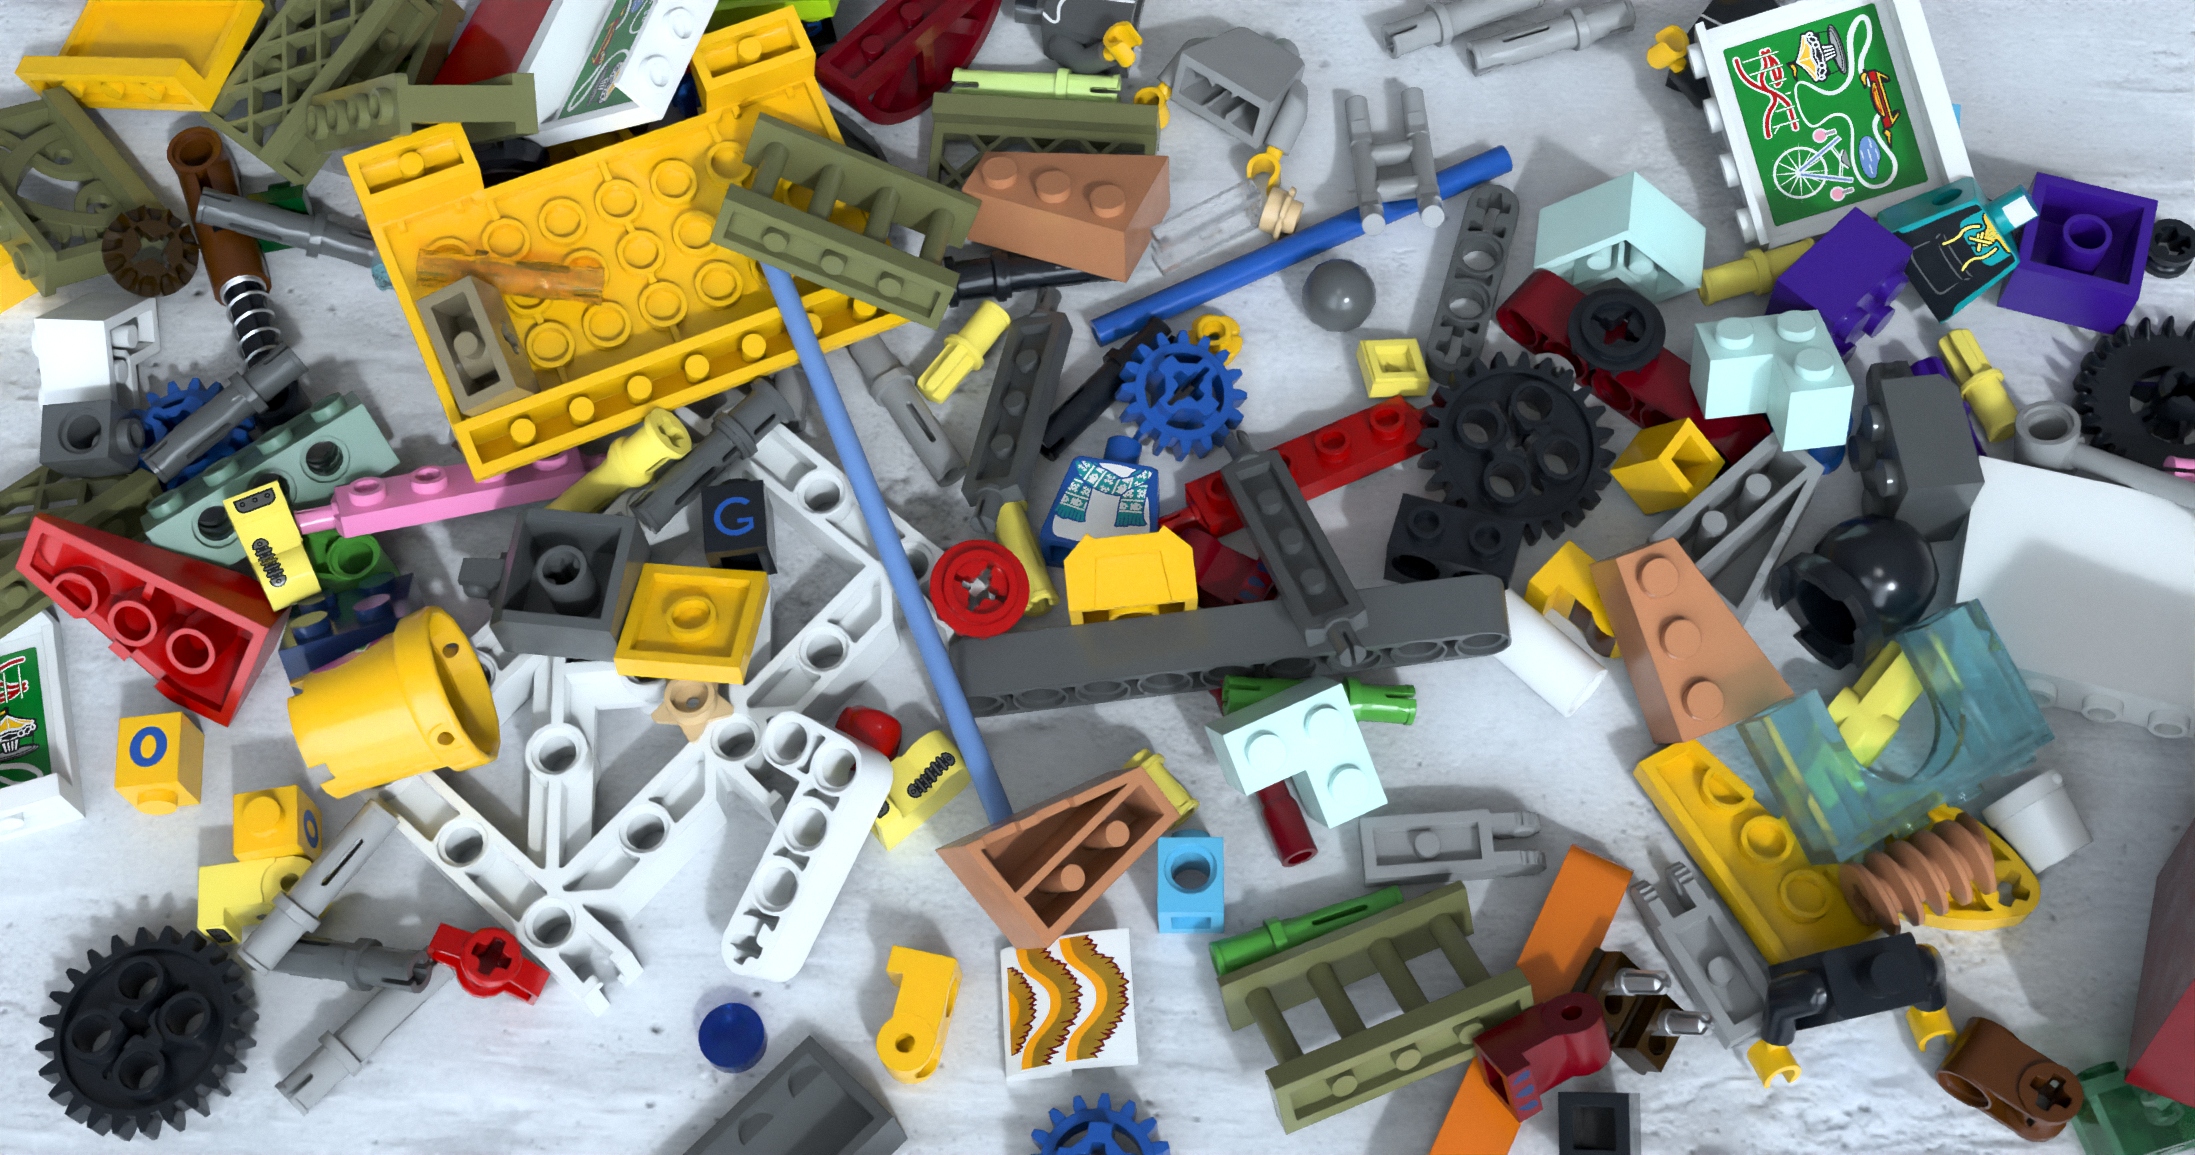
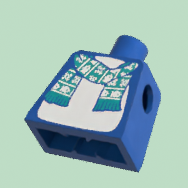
M1111 436L1107 440L1103 459L1078 456L1072 460L1039 537L1041 552L1046 566L1064 569V560L1086 533L1095 539L1159 531V472L1151 466L1139 465L1142 452L1140 442L1128 436Z

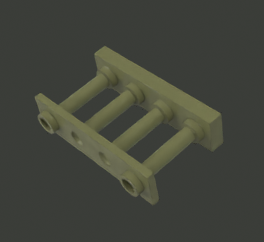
M760 112L742 161L745 164L758 168L749 190L732 183L730 184L709 242L937 331L956 290L960 273L941 266L947 244L962 249L982 200ZM780 178L814 191L806 212L772 199ZM836 200L870 213L863 235L829 222ZM892 222L925 235L919 257L885 244Z
M1461 880L1216 978L1227 1020L1232 1031L1234 1032L1256 1023L1278 1063L1277 1066L1265 1070V1075L1276 1116L1286 1135L1476 1057L1472 1038L1534 1006L1531 984L1519 966L1491 977L1465 938L1474 934L1467 890ZM1441 948L1466 988L1429 1003L1404 962ZM1380 973L1404 1014L1366 1028L1343 987ZM1318 997L1341 1039L1304 1054L1281 1012Z

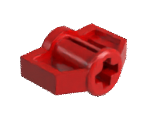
M440 923L426 952L429 959L455 970L456 979L462 990L473 997L481 999L492 998L501 993H506L533 1006L550 975L548 971L523 957L521 946L515 936L507 930L498 927L481 928L471 933Z

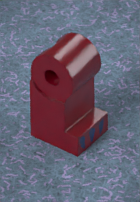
M1188 528L1182 531L1179 537L1190 545L1193 550L1198 607L1207 609L1278 599L1280 594L1260 556L1255 560L1223 545L1213 536L1197 529Z
M1581 992L1565 993L1545 1003L1541 1002L1472 1038L1485 1085L1519 1123L1543 1110L1540 1099L1541 1094L1573 1076H1587L1599 1071L1607 1065L1612 1056V1045L1602 1006L1598 999L1590 994Z

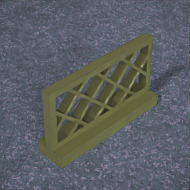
M287 0L224 83L210 112L203 111L200 117L296 186L304 184L306 189L331 156V154H317L315 141H312L307 133L306 112L308 107L312 105V96L393 73L439 13L426 0H374L366 11L364 0H350V16L330 22V5L344 0ZM315 9L316 27L296 33V23L302 15ZM349 33L331 56V38ZM316 43V61L297 67V49ZM282 53V71L263 77V67L271 56ZM315 78L297 101V83ZM282 88V106L263 111V93ZM248 98V116L230 122L224 120L238 100ZM281 122L263 146V127Z
M934 92L931 111L934 124L927 179L952 189L957 186L962 191V187L966 183L965 179L971 175L986 151L1001 152L1010 144L1025 145L1034 153H1059L1066 147L1081 148L1085 154H1118L1121 151L1144 152V155H1157L1161 134L1159 106ZM946 140L969 141L979 153L955 170L944 158ZM983 142H988L991 144L986 146ZM1039 146H1047V147L1042 150ZM1095 149H1104V150H1102L1100 153H1098ZM943 170L948 175V177L941 182V174Z
M44 465L0 492V534L29 530L34 516L42 512L141 543L149 538L145 534L140 517L148 513L147 505L163 494L157 476L143 468L138 469L131 475L82 478V480L56 483L65 476ZM78 499L77 505L48 509L50 502ZM34 505L33 511L6 515L17 507ZM26 537L0 541V639L55 603L15 568Z

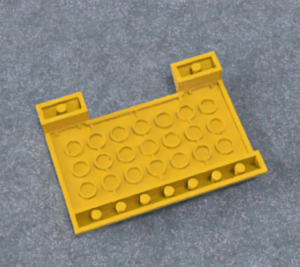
M794 5L702 35L689 65L704 114L484 189L480 167L461 123H440L413 132L409 136L392 139L342 156L373 240L458 446L476 483L640 423L645 420V416L656 408L672 411L753 381L758 377L761 378L801 363L760 262L709 242L730 184L732 183L749 190L758 168L745 164L742 161L760 112L846 146L814 76L816 53ZM780 178L772 199L806 212L814 191ZM836 200L829 222L863 235L870 213ZM887 236L885 244L892 246ZM791 274L823 354L911 322V320ZM468 275H472L499 289L542 391L475 417L461 413L415 302Z

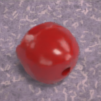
M864 705L846 707L839 715L835 728L882 752L890 762L895 759L902 737V727L896 718L886 712ZM856 762L850 768L851 771H856Z

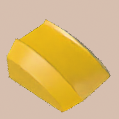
M1164 525L1158 532L1094 539L1086 533L1064 560L1071 625L1197 610L1198 595L1192 547Z

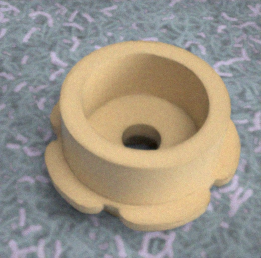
M1273 186L1265 204L1258 230L1273 235V240L1275 241L1281 238L1282 232L1289 235L1295 233L1304 203L1294 200L1297 193L1295 187L1292 186L1290 191H1286Z

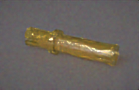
M420 248L417 257V287L444 288L468 275H472L498 288L500 294L555 301L584 302V304L602 306L605 267H582L554 262L490 257L489 251L476 250L475 255Z

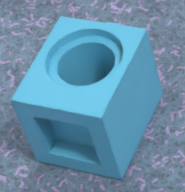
M1187 829L1174 832L1171 837L1158 838L1157 913L1159 933H1224L1223 837H1210V834L1205 831ZM1185 870L1200 871L1208 878L1204 885L1196 889H1185L1174 881L1175 877Z

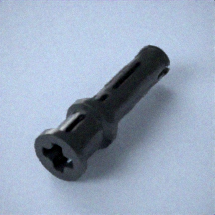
M1001 250L992 251L988 258L955 261L952 256L943 257L945 268L960 273L949 308L958 307L960 301L995 297L998 302H1005L1007 298H1012V293L1040 289L1041 287L1047 289V286L1056 288L1093 282L1116 281L1028 256L1008 257L1007 252L1001 253Z

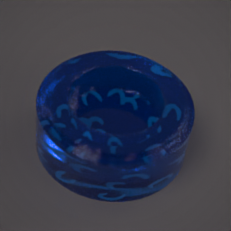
M727 1003L716 1007L704 1018L699 1028L698 1042L703 1055L714 1068L724 1073L735 1074L751 1069L761 1060L767 1048L768 1034L761 1018L752 1008L741 1003Z

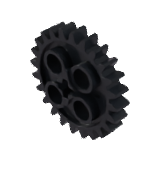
M1500 351L1491 360L1490 370L1483 361L1476 357L1467 368L1468 376L1455 369L1447 380L1449 388L1438 386L1431 397V400L1437 407L1427 406L1420 418L1424 424L1431 428L1421 430L1416 438V444L1432 450L1422 454L1417 462V467L1425 470H1435V474L1429 479L1424 488L1426 491L1443 489L1447 495L1441 503L1525 524L1523 531L1524 539L1529 546H1534L1541 539L1542 528L1552 540H1556L1565 531L1564 522L1576 528L1586 518L1582 509L1592 511L1602 499L1595 490H1604L1612 480V477L1601 469L1609 467L1616 459V453L1600 448V446L1610 440L1614 435V429L1596 427L1595 423L1605 413L1606 408L1605 406L1590 408L1586 406L1584 401L1593 389L1590 385L1576 391L1569 387L1574 374L1572 369H1568L1556 378L1551 375L1552 359L1549 357L1541 363L1538 369L1530 368L1527 352L1522 351L1514 365L1509 366L1505 355ZM1524 401L1534 405L1540 413L1541 420L1535 421L1524 417L1518 410L1517 402ZM1489 403H1497L1501 410V413H1499L1497 409L1489 405ZM1467 423L1478 425L1485 431L1488 442L1478 443L1469 439L1464 433L1462 425ZM1508 442V444L1512 448L1522 446V448L1525 450V454L1523 455V453L1519 449L1509 451L1506 447V443ZM1552 454L1561 458L1566 464L1567 474H1558L1550 470L1545 464L1544 455ZM1498 476L1509 481L1513 486L1514 496L1504 497L1496 493L1491 487L1489 478ZM1531 484L1542 492L1540 496L1533 493Z
M167 925L161 932L158 941L156 936L145 927L138 928L133 946H130L117 934L112 936V954L106 958L93 949L88 950L87 956L91 968L86 973L68 968L66 974L74 984V987L69 993L51 991L49 995L54 1002L61 1006L59 1014L47 1015L39 1019L41 1025L54 1032V1037L43 1040L35 1045L36 1051L49 1059H54L38 1071L39 1076L52 1084H56L49 1092V1097L63 1107L67 1106L64 1114L79 1124L87 1121L86 1127L103 1137L112 1128V1134L124 1141L130 1142L138 1127L140 1133L151 1140H157L163 1120L177 1131L182 1132L186 1127L185 1111L190 1108L204 1117H208L210 1115V1108L205 1097L211 1092L229 1097L232 1092L222 1080L227 1072L246 1073L248 1069L235 1058L237 1050L256 1047L257 1041L241 1030L242 1027L259 1020L257 1012L247 1005H242L255 995L254 989L244 980L238 981L244 974V969L232 958L226 960L228 953L216 942L207 945V941L193 930L183 938L172 926ZM157 977L153 990L147 996L138 999L143 985ZM184 986H189L188 991H183L182 988ZM205 1012L204 1019L199 1028L193 1033L184 1035L185 1027L189 1020L195 1015ZM152 1026V1032L144 1038L145 1031ZM111 1030L107 1043L99 1050L92 1052L97 1038L105 1031ZM158 1065L157 1075L148 1086L139 1089L140 1079L143 1074L151 1067ZM108 1073H112V1079L107 1080Z

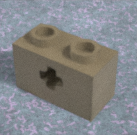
M468 275L415 301L462 414L475 417L542 392L498 288L472 275Z

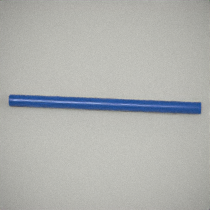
M1499 145L1436 172L1442 201L1511 172L1513 165L1507 149L1503 145ZM1417 198L1382 203L1386 225L1418 212ZM1359 206L1090 320V328L1099 347H1103L1138 332L1151 316L1164 321L1366 234L1361 225Z

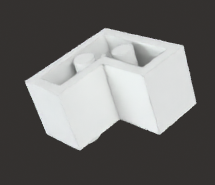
M87 293L34 318L35 327L32 332V348L35 355L39 358L42 384L39 389L38 398L41 411L43 405L109 399L130 411L132 409H141L136 364L161 351L156 298L143 297L136 294Z

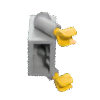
M1237 27L1216 37L1188 40L1157 77L1160 84L1156 88L1145 87L1136 92L1133 104L1158 105L1160 127L1163 129L1170 119L1166 103L1170 98L1255 149L1264 144L1267 147L1265 153L1253 156L1248 162L1247 186L1250 188L1256 174L1260 172L1270 173L1272 176L1266 188V195L1269 196L1273 186L1279 188L1281 184L1279 161L1282 155L1289 156L1307 119L1308 90L1301 82L1305 64L1302 58H1300L1298 48L1291 40L1279 38L1272 42L1249 28Z

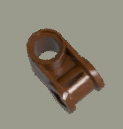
M1971 1017L1967 1020L1935 1071L1936 1081L1948 1094L1968 1106L1979 1109L2015 1132L2019 1137L2031 1142H2046L2054 1139L2065 1128L2066 1123L2080 1111L2084 1100L2082 1086L2069 1069L2057 1064L2023 1043L2005 1027L1983 1017ZM2052 1080H2056L2059 1083L2056 1088L2050 1084ZM2039 1094L2045 1096L2050 1101L2046 1110L2041 1109L2035 1104ZM2028 1118H2031L2035 1120V1122L2033 1124H2028L2027 1120Z

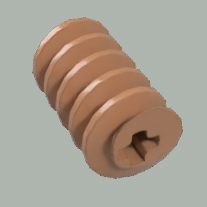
M1966 811L1958 813L1954 821L1946 819L1935 823L1931 831L1923 829L1910 834L1907 842L1898 840L1887 844L1883 853L1875 850L1864 854L1860 863L1855 861L1846 862L1840 866L1839 870L1840 885L1844 898L1853 913L1867 926L1877 923L1888 936L1900 934L1901 925L1898 916L1900 912L1912 926L1924 924L1923 902L1937 916L1947 914L1949 903L1946 892L1961 906L1971 903L1973 892L1970 881L1984 895L1996 892L1997 888L1994 873L1995 863L1989 841L1976 820Z

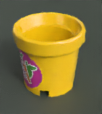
M438 605L423 607L403 617L397 622L394 632L380 637L308 674L292 679L289 686L303 690L302 693L287 698V709L296 742L308 768L326 763L335 779L320 785L326 793L336 799L364 789L446 766L457 772L479 767L495 761L498 757L501 744L499 720L485 674L466 635L454 618ZM450 643L457 644L455 648L446 647Z

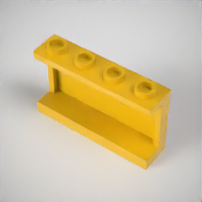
M88 0L58 56L24 55L14 73L41 98L42 90L63 86L81 108L210 112L265 4L261 0Z

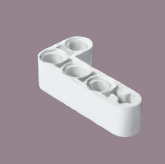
M793 711L779 713L770 720L762 736V751L769 763L798 779L800 782L724 932L721 942L722 958L725 965L733 973L776 983L791 979L803 966L893 782V767L889 759L882 752L829 724ZM807 737L805 749L797 757V748L800 750L802 742ZM856 762L855 774L848 783L850 768ZM826 821L825 835L819 842V832ZM796 881V892L793 898L790 900V890L793 883Z

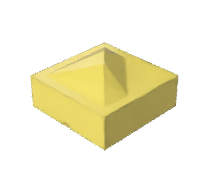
M1416 338L1360 340L1356 357L1369 398L1396 397L1400 394L1402 397L1426 396L1430 379Z

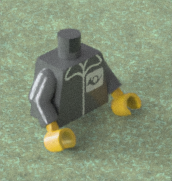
M1015 0L1014 19L1016 23L1041 26L1044 55L1051 60H1055L1064 68L1072 70L1073 74L1094 75L1100 72L1108 75L1120 74L1121 78L1128 79L1130 67L1136 58L1134 48L1135 46H1140L1143 42V39L1138 34L1145 0Z

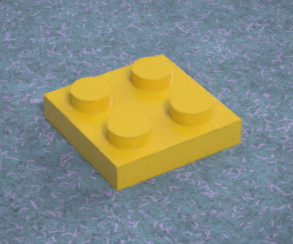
M644 563L614 655L618 675L743 684L770 589L767 572Z

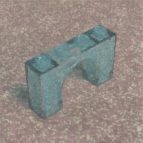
M1978 598L1947 606L1895 635L1929 698L1935 722L1934 740L1926 761L1913 776L1904 782L1894 783L1879 778L1858 762L1848 748L1817 689L1788 695L1735 725L1811 866L1838 864L1840 867L1849 861H1855L1860 864L1865 862L1866 854L1876 850L1874 843L1891 833L1895 839L1922 829L1931 822L1927 812L1943 803H1946L1947 807L1951 808L1977 797L1985 790L1981 781L1996 772L2001 777H2005L2027 768L2038 760L2033 751L2055 739L2054 734Z

